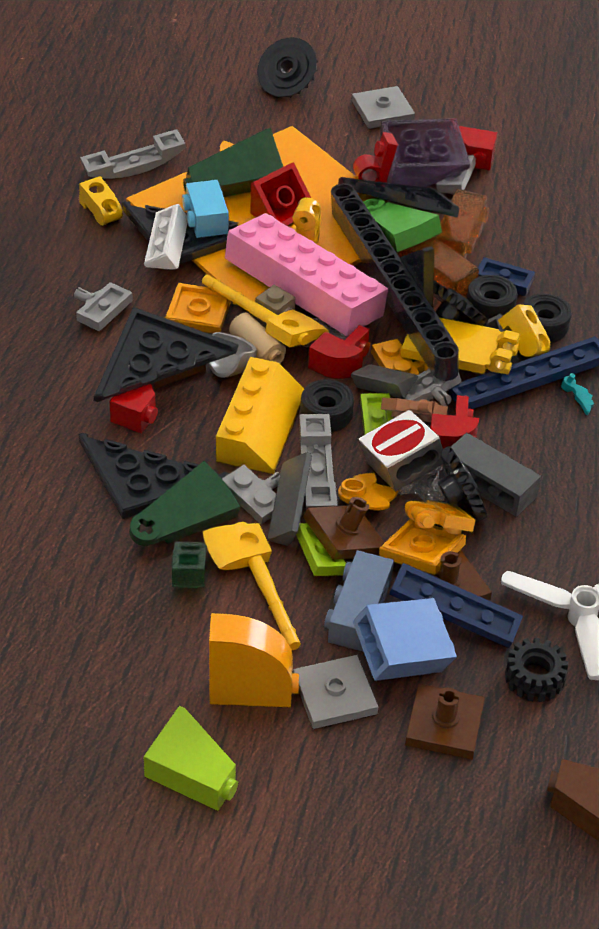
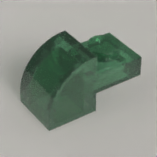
M175 542L172 559V587L205 588L207 556L205 542Z

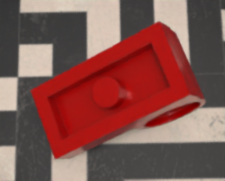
M382 132L380 141H377L375 144V156L361 155L355 159L353 170L357 179L387 182L398 147L392 133ZM372 169L369 173L363 174L364 171Z

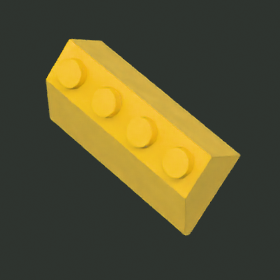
M254 357L249 358L216 435V462L239 467L245 465L248 469L274 474L300 409L301 395L304 390L278 362Z

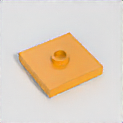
M178 283L165 318L205 333H221L231 301L219 293L213 292L209 287Z
M409 519L379 548V556L393 559L396 563H405L421 571L436 575L440 571L442 554L448 551L458 553L466 545V535L447 533L443 531L442 527L435 525L432 528H421L413 520Z

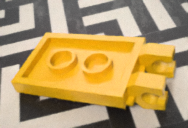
M439 317L458 346L459 369L484 374L486 369L491 372L509 374L512 367V362H510L512 356H516L519 350V344H517L520 338L519 333L509 330L501 332L495 328ZM407 334L401 347V357L425 362Z

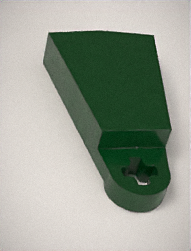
M203 461L141 513L135 515L130 523L129 534L131 539L141 546H150L163 540L169 544L238 517L241 506L223 479ZM143 524L145 527L151 525V534H148L146 531L140 533V525Z

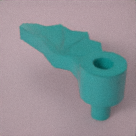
M573 373L565 376L561 388L566 392L572 391L575 394V400L581 405L585 415H588L594 405L592 401L593 395L588 393V389L576 384Z

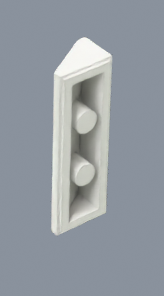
M179 204L156 212L144 262L146 267L161 269L178 268L188 224L187 215Z

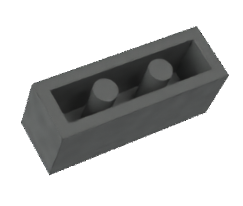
M468 433L464 434L451 446L462 464L471 473L479 489L480 496L515 517L537 498L541 475ZM443 465V474L449 476Z

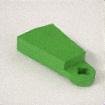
M371 198L363 201L396 252L420 244L442 233L440 218L437 214L389 203L382 198Z

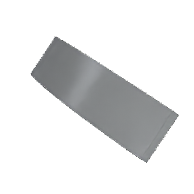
M175 129L153 136V145L109 158L105 150L80 157L90 177L96 178L101 176L103 179L123 178L147 172L168 162L186 148V144L178 130Z
M300 414L301 454L309 452L312 455L304 496L306 510L308 507L337 506L336 483L334 482L331 452L330 415Z

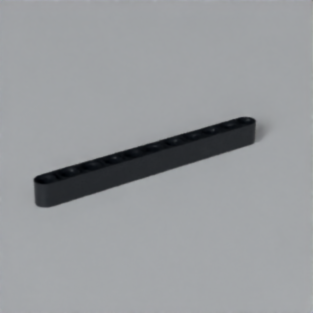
M349 184L335 185L331 189L333 217L370 276L388 288L387 303L433 376L441 381L455 379L459 373V349L354 187Z

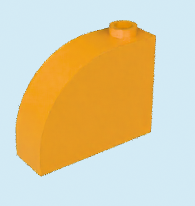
M211 613L209 637L210 704L291 707V695L298 694L299 673H292L293 654L286 639L274 628L261 621L239 615Z

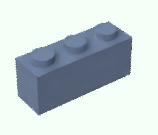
M357 550L353 562L347 561L343 573L344 585L337 586L334 596V604L336 606L334 610H328L325 618L324 628L329 629L328 643L364 652L353 620L366 605L384 603L392 581L393 559Z

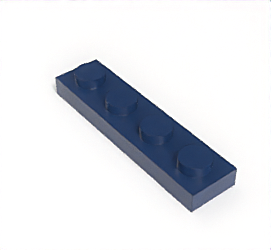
M405 563L402 564L389 595L402 601L434 598L443 619L508 648L512 645L523 618L522 615Z

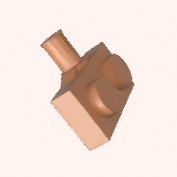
M382 398L381 410L392 411L391 417H397L411 410L423 422L431 423L432 414L447 415L448 406L438 405L436 401H427L425 399L412 401L399 398Z

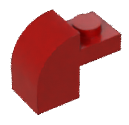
M359 325L345 340L325 331L309 347L308 368L329 378L344 379L351 377L352 372L362 368L363 358L370 349V342H368L369 329Z
M457 395L454 416L432 414L430 429L439 436L443 449L448 446L451 447L466 433L477 438L479 418H474V409L468 408L469 396Z

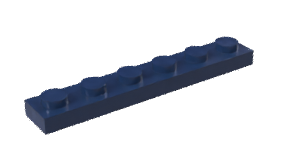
M594 336L512 364L509 374L488 372L462 381L449 389L448 394L455 403L457 395L469 396L468 408L475 409L569 376L571 373L576 374L599 366V340Z

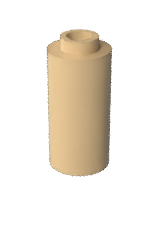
M242 313L235 317L230 324L229 332L231 335L243 338L253 344L257 349L255 358L278 362L279 364L283 361L286 352L285 346L265 332L266 328L250 313Z

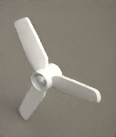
M506 571L501 579L502 585L552 606L569 609L567 617L569 622L575 626V633L588 678L590 680H599V618L597 617L599 611V584L594 587L588 585L578 586L571 594L553 585Z

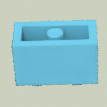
M218 180L186 183V194L182 195L183 209L187 211L188 225L194 228L196 237L228 234L229 212Z

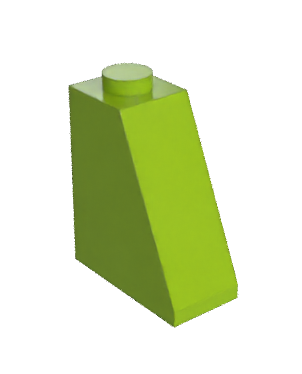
M179 706L144 755V775L146 778L219 811L225 800L230 801L237 790L238 781L235 780L236 764L185 708Z

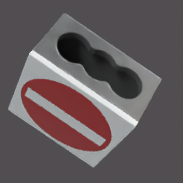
M411 410L404 412L359 438L367 464L395 492L443 464L441 458L443 447L439 436Z

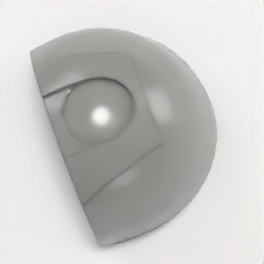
M220 332L212 334L213 336L236 343L239 346L236 354L208 363L211 371L218 377H232L243 373L249 358L256 357V347L238 336Z

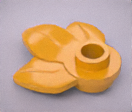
M365 473L345 479L338 489V497L347 504H349L352 497H359L367 502L366 504H369L370 510H384L390 507L389 502L397 496L398 490L395 492L389 486L377 484L375 473Z

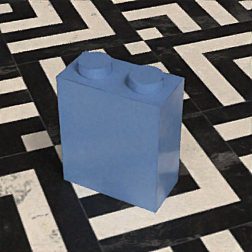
M434 598L366 605L353 620L374 681L439 673L457 657L454 644L450 640L443 622V616Z

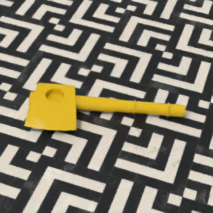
M206 274L202 279V284L209 287L213 292L219 293L232 301L234 305L242 307L253 316L267 324L265 332L288 347L306 345L311 341L317 340L325 331L329 332L327 328L314 319L295 310H289L277 315L209 274Z
M238 522L233 525H224L203 531L208 552L219 569L233 570L250 567L258 587L266 598L269 605L268 609L272 612L281 635L289 643L291 650L298 649L301 643L296 635V629L293 628L283 607V601L280 600L274 581L265 562L269 561L272 550L260 524Z

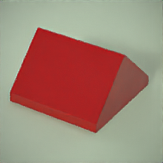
M294 162L251 183L250 213L253 216L258 217L267 213L286 226L293 223L292 217L298 202L302 198H311Z

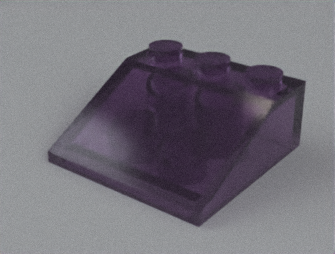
M456 118L381 121L380 139L382 132L392 133L398 144L389 172L388 183L428 187L470 169V161Z

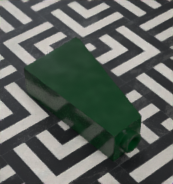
M271 128L265 129L188 167L186 178L183 179L185 193L186 183L218 180L223 197L251 192V183L284 167Z

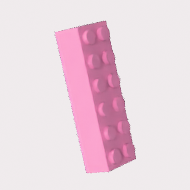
M264 213L228 231L225 252L226 260L269 287L276 285L295 296V304L345 336L350 335L359 325L364 327L383 316L388 293L387 287L359 271L353 265L341 260L335 254L315 244L314 241L302 236L293 228L284 225L273 216Z

